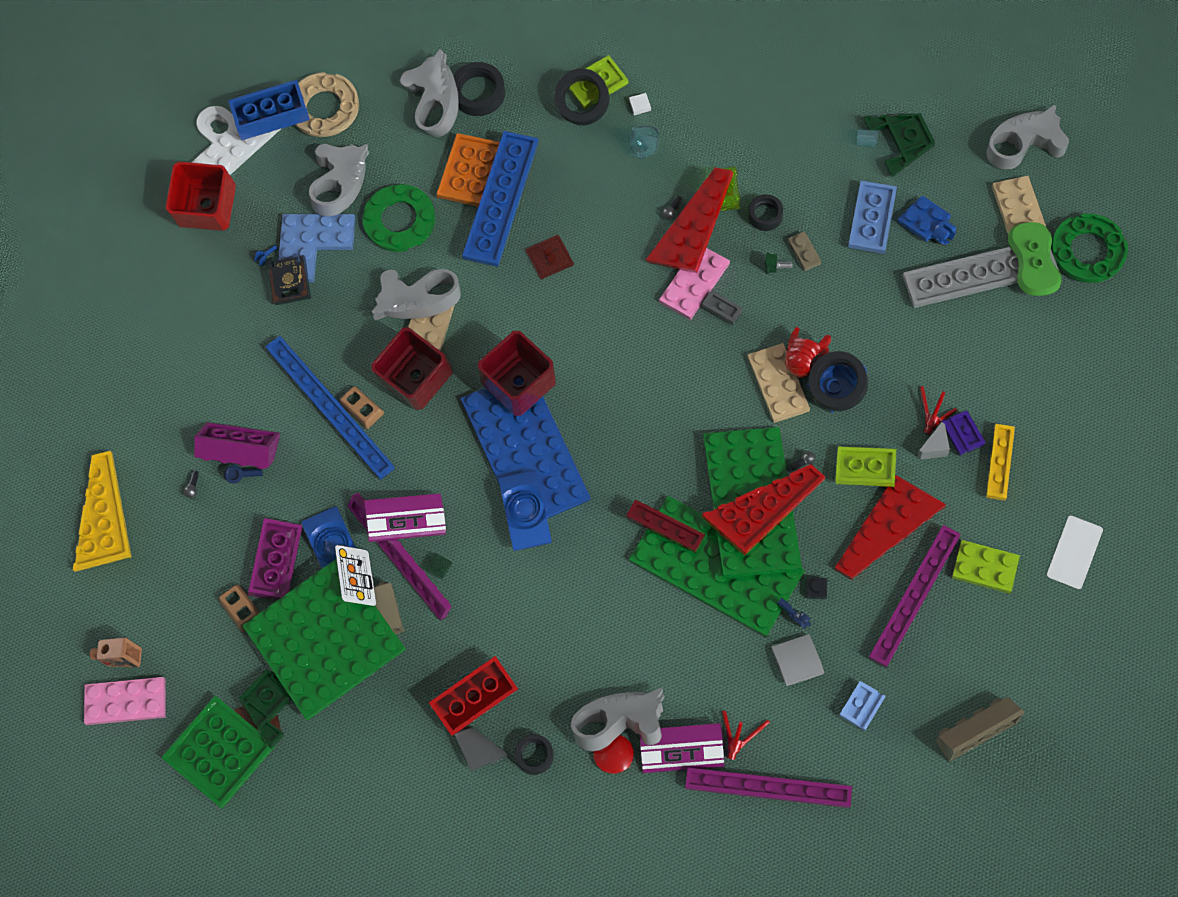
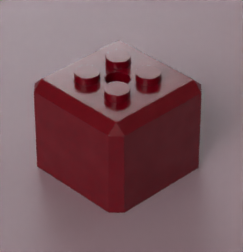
M409 327L402 328L371 364L372 372L380 383L415 410H422L453 374L452 366L445 354ZM414 372H421L419 379H412Z
M512 331L478 362L482 385L514 416L523 415L556 385L553 361L521 331ZM518 378L524 380V383L520 386L514 384V381Z

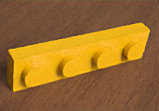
M995 424L986 498L1003 501L1007 498L1014 426Z

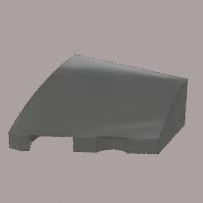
M475 728L466 729L455 734L472 772L489 763L492 765L508 757L505 751Z

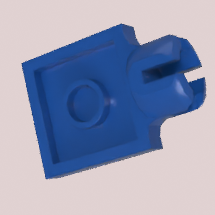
M923 195L898 218L900 225L925 242L935 239L939 243L947 245L949 241L946 239L948 238L952 241L956 234V226L948 222L951 219V214Z
M841 364L827 368L820 379L822 392L831 398L848 396L857 384L855 371L851 367Z

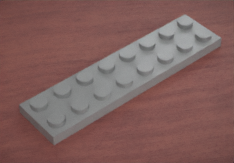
M1011 247L903 272V279L913 308L1016 284L1018 283L1019 263ZM1050 249L1051 259L1054 265L1057 267L1054 256Z

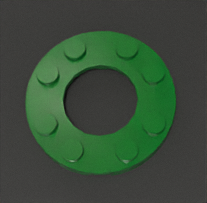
M398 184L385 187L376 192L365 205L362 220L366 234L376 246L391 252H403L416 245L419 246L427 240L433 231L436 217L433 204L423 191L410 185ZM397 202L407 203L416 211L414 224L402 232H392L386 229L381 221L382 213L386 207L392 206Z
M1084 213L1077 217L1068 218L1060 224L1052 239L1051 251L1058 268L1064 274L1080 282L1099 283L1112 278L1122 269L1128 255L1127 240H1125L1121 233L1120 227L1112 220L1101 215ZM1087 233L1097 235L1106 243L1107 256L1103 261L1090 265L1080 262L1074 257L1071 250V243L1075 237Z

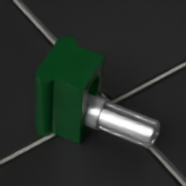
M766 253V274H769V272L776 273V270L779 268H792V262L777 261V254Z

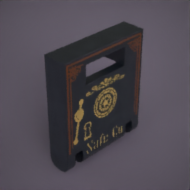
M304 255L300 256V262L297 256L275 261V266L273 262H268L273 304L281 305L311 298L307 264ZM298 289L299 294L285 297V294L282 293L283 291Z

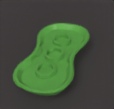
M1026 222L1012 227L1008 234V242L1016 254L1019 263L1017 274L1019 287L1025 293L1032 296L1049 295L1057 291L1061 285V274L1051 259L1052 236L1046 226L1037 222Z

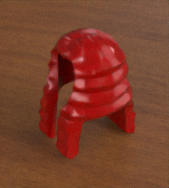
M796 327L788 341L785 365L792 375L803 378L809 376L813 364L821 356L829 353L828 345L831 342V336L825 335L817 343L813 340L798 338L800 329ZM821 353L814 362H811L816 355Z

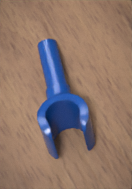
M274 245L264 252L257 251L255 262L260 260L259 265H264L266 257L275 251L277 246Z

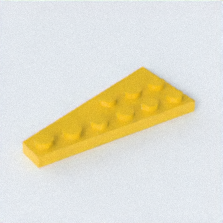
M111 451L92 455L88 489H86L85 493L86 501L85 505H83L79 529V543L76 547V560L73 564L74 572L132 557L114 458Z

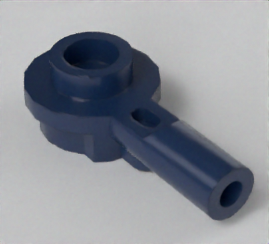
M229 465L224 471L226 481L233 484L241 481L242 477L263 476L262 469L242 470L238 465Z
M782 597L779 599L777 604L788 612V615L805 629L811 625L809 622L811 618L801 611L798 614Z

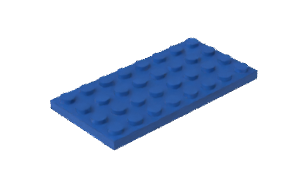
M521 378L514 381V384L517 386L524 383V380ZM486 388L461 398V402L498 483V478L536 470L547 518L591 500L543 396L521 416H514Z

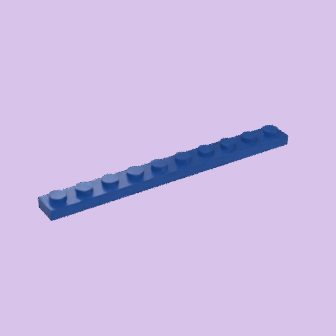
M281 336L265 346L267 351L379 480L395 469L389 459Z

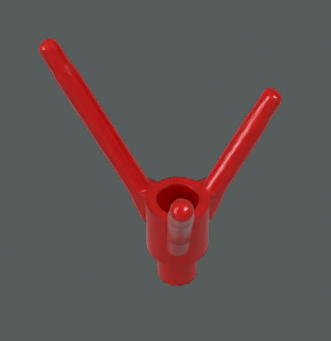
M921 386L920 391L926 421L923 433L931 435L932 430L956 412L957 409L950 410L940 418L937 416L945 396V392L942 391L933 414H929L924 387Z
M723 710L722 714L729 744L727 758L735 760L736 754L740 752V749L764 729L770 721L766 720L743 741H740L739 737L743 722H739L735 737L732 738L727 713Z

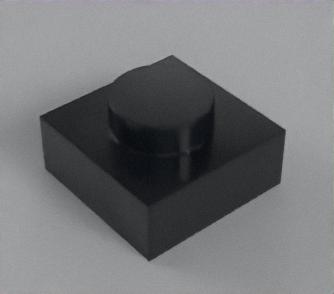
M807 577V599H827V578Z

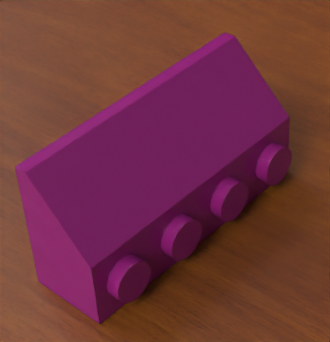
M207 422L194 436V457L201 458L204 461L216 460L220 463H236L239 466L250 465L256 466L259 469L269 468L275 458L280 433Z

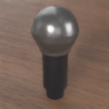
M680 196L675 198L670 206L663 209L662 215L665 219L670 220L674 217L675 210L682 200Z
M810 451L805 452L802 458L788 467L789 471H796L805 464H813L816 459L814 453Z
M193 471L189 484L183 491L184 496L187 498H194L197 495L198 471Z

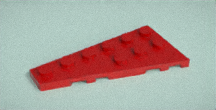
M716 167L712 170L647 257L646 261L648 263L694 273L698 272L734 173L732 170Z
M895 475V487H887L834 570L852 580L868 568L871 563L882 557L888 550L895 547L917 530L924 522L930 520L933 515L944 509L946 504Z

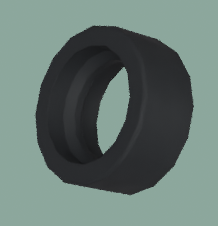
M767 194L754 198L749 205L748 213L752 226L760 231H770L777 228L783 218L784 208L782 202L777 197ZM769 205L775 208L777 215L772 220H761L755 215V210L759 206Z
M530 734L524 736L518 742L515 748V758L523 772L529 775H539L551 767L554 752L551 743L545 737L539 734ZM538 743L545 748L546 758L541 765L530 766L523 760V750L528 744Z

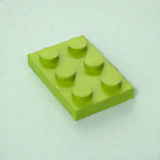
M609 55L586 68L602 77L609 90V95L629 84L626 76ZM578 81L568 89L584 110L599 100L598 88L589 81Z
M838 447L836 484L895 487L896 449Z
M961 540L952 579L1010 594L1020 555Z

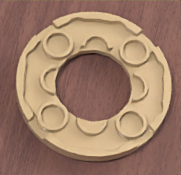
M322 72L312 74L298 83L306 109L309 99L319 92H332L341 101L339 111L331 118L322 120L321 118H313L308 113L310 120L295 124L300 131L310 136L328 137L344 131L353 123L359 110V98L355 87L348 79L338 74L331 75Z

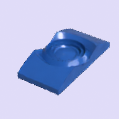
M536 470L498 478L513 550L517 551L552 543Z
M337 506L301 522L321 568L337 559L335 546L356 548Z

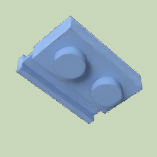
M860 681L839 717L856 727L858 726L865 732L886 696Z

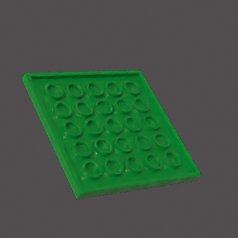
M337 559L242 625L307 721L406 650L375 605L346 602L342 599Z

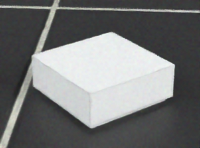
M646 93L629 97L634 115L651 111Z

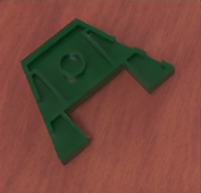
M921 113L897 114V116L887 117V115H880L879 117L864 116L863 121L869 133L888 128L900 153V156L885 160V166L890 177H894L935 146V141Z
M265 670L239 697V701L269 748L272 749L284 737V734L272 725L270 721L292 698L275 673Z

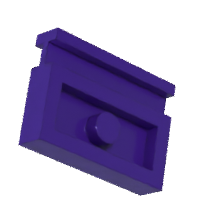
M967 410L950 417L946 421H942L945 424L946 433L959 456L985 445L982 435Z

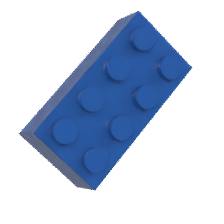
M297 80L228 100L241 141L310 120Z

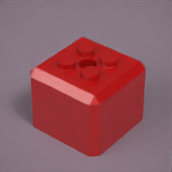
M177 162L173 165L166 210L179 227L224 231L230 224L236 184L223 165ZM210 200L211 204L209 207H202L204 201Z

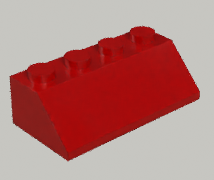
M494 656L428 704L450 735L453 736L514 693L518 688L497 657Z

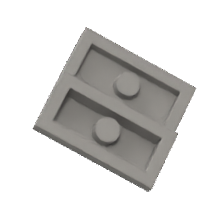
M809 634L772 646V652L786 686L824 674L821 661Z

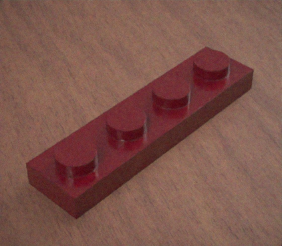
M636 499L626 515L627 519L696 553L705 537L704 533Z

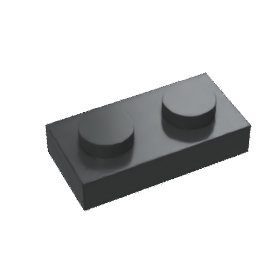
M713 290L710 291L702 303V308L731 325H734L743 312L741 306Z

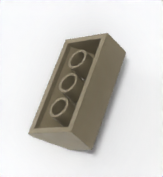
M1008 697L1003 700L998 698L990 703L991 707L987 709L982 707L973 713L974 716L967 720L965 717L956 722V727L952 729L947 727L940 731L936 743L948 762L1017 724L1025 713L1023 709Z

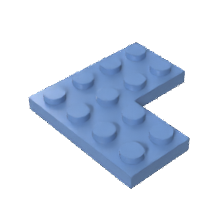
M283 214L278 260L297 256L300 262V256L304 255L309 282L314 283L317 250H353L355 214H337L334 216Z

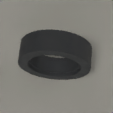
M473 62L464 65L454 74L453 77L458 91V109L471 116H484L500 107L505 97V86L502 74L496 67L484 62ZM474 77L488 78L495 85L493 94L483 101L466 99L462 95L461 89L466 81Z
M575 69L566 73L559 80L555 89L554 97L558 110L567 121L573 124H592L598 121L608 109L610 101L609 90L602 77L592 70ZM578 81H589L599 90L598 103L591 111L586 113L571 111L565 102L567 90Z
M834 351L821 356L813 364L809 373V387L814 398L821 406L832 411H845L855 407L864 398L868 389V376L863 364L857 357L847 352ZM836 364L851 367L857 375L855 389L843 398H831L825 395L820 388L822 374L827 368Z

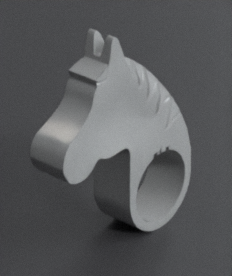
M441 49L438 50L434 57H428L420 67L408 70L401 76V84L410 92L416 93L420 90L424 92L415 112V121L419 128L432 137H440L448 133L455 122L458 112V91L455 79L446 64L447 56ZM443 106L441 120L436 125L427 127L426 122L429 114L434 109Z
M1053 105L1045 112L1024 113L1000 124L992 134L988 144L986 155L989 162L1000 169H1013L1021 163L1030 145L1047 149L1053 157L1059 158L1063 156L1069 139L1059 127L1061 118L1055 114L1056 105ZM1008 142L1012 145L1014 144L1019 153L1013 156H1005L997 152L994 145Z
M322 144L316 148L315 154L318 165L330 169L328 173L315 180L309 188L311 205L316 213L322 216H334L347 209L359 194L364 180L365 159L369 154V150H367L368 144L361 147L351 144L342 148ZM325 191L341 192V195L331 202H321L316 199L319 194Z
M437 269L425 275L412 286H407L403 281L399 280L398 273L395 270L384 271L380 277L382 290L378 297L375 298L377 306L372 310V314H375L374 320L387 316L399 319H415L440 314L459 301L461 290L458 278L450 270ZM450 284L453 286L445 294H429V291L436 285Z
M663 688L650 693L627 692L608 695L583 706L573 716L571 721L577 745L587 751L601 750L627 728L632 729L637 734H641L642 741L647 745L658 743L662 737L658 719L661 712H663L661 703L664 699V694H662ZM604 721L603 723L606 724V727L595 735L580 733L582 727L588 723Z

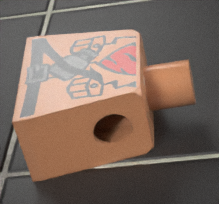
M127 638L100 640L98 648L90 650V658L98 660L109 667H140L142 648Z

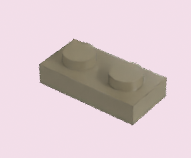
M805 231L788 238V243L804 272L821 265V259Z

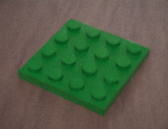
M215 695L162 756V759L223 809L275 746L270 749L256 728Z

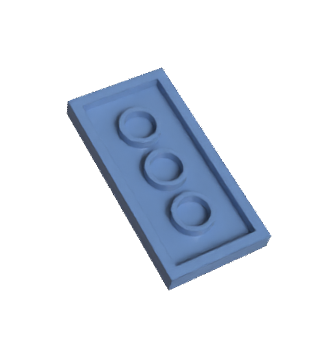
M867 181L860 182L848 248L885 254L897 186Z

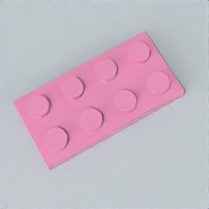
M706 248L698 272L679 270L659 299V303L691 321L705 298L729 266L730 260Z
M164 677L85 685L84 724L86 725L166 718Z

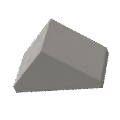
M941 422L919 450L918 459L948 456L950 448L944 423Z

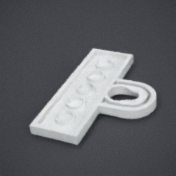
M220 106L208 107L199 114L197 128L211 145L191 163L223 165L231 175L279 130L241 141L233 115L227 109ZM218 120L227 123L229 127L226 132L216 134L210 125L213 121Z

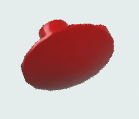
M619 735L605 748L594 751L593 757L596 765L602 772L617 774L631 766L634 750L628 739Z

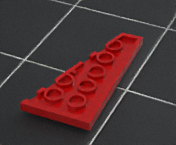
M810 464L790 473L785 478L777 479L765 487H759L737 497L736 500L728 504H722L715 510L702 513L701 517L745 556L825 480V476Z

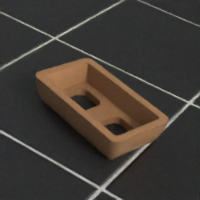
M353 386L339 400L340 405L365 429L370 428L384 414V411L356 386ZM352 393H357L360 399L354 405L350 404L347 398ZM366 404H369L373 411L365 417L359 411Z
M240 585L233 586L218 598L219 603L241 632L245 631L242 625L260 613ZM233 592H237L240 600L233 605H229L226 597ZM247 606L251 614L241 620L237 616V612Z

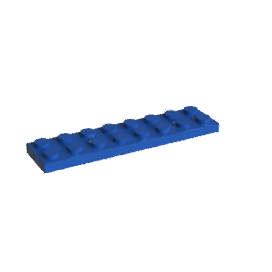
M503 131L462 255L463 259L495 267L499 266L539 143L538 138Z

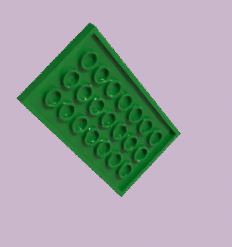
M780 427L703 434L713 510L759 487H765L777 479L780 480L787 477ZM793 510L745 556L716 531L723 578L802 570Z
M668 496L659 511L704 533L705 537L699 548L694 553L647 529L629 558V562L766 638L783 610L777 602L781 597L786 601L789 600L805 570L723 578L716 530L701 517L702 514Z

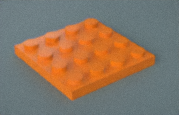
M457 133L437 191V198L479 207L500 142Z

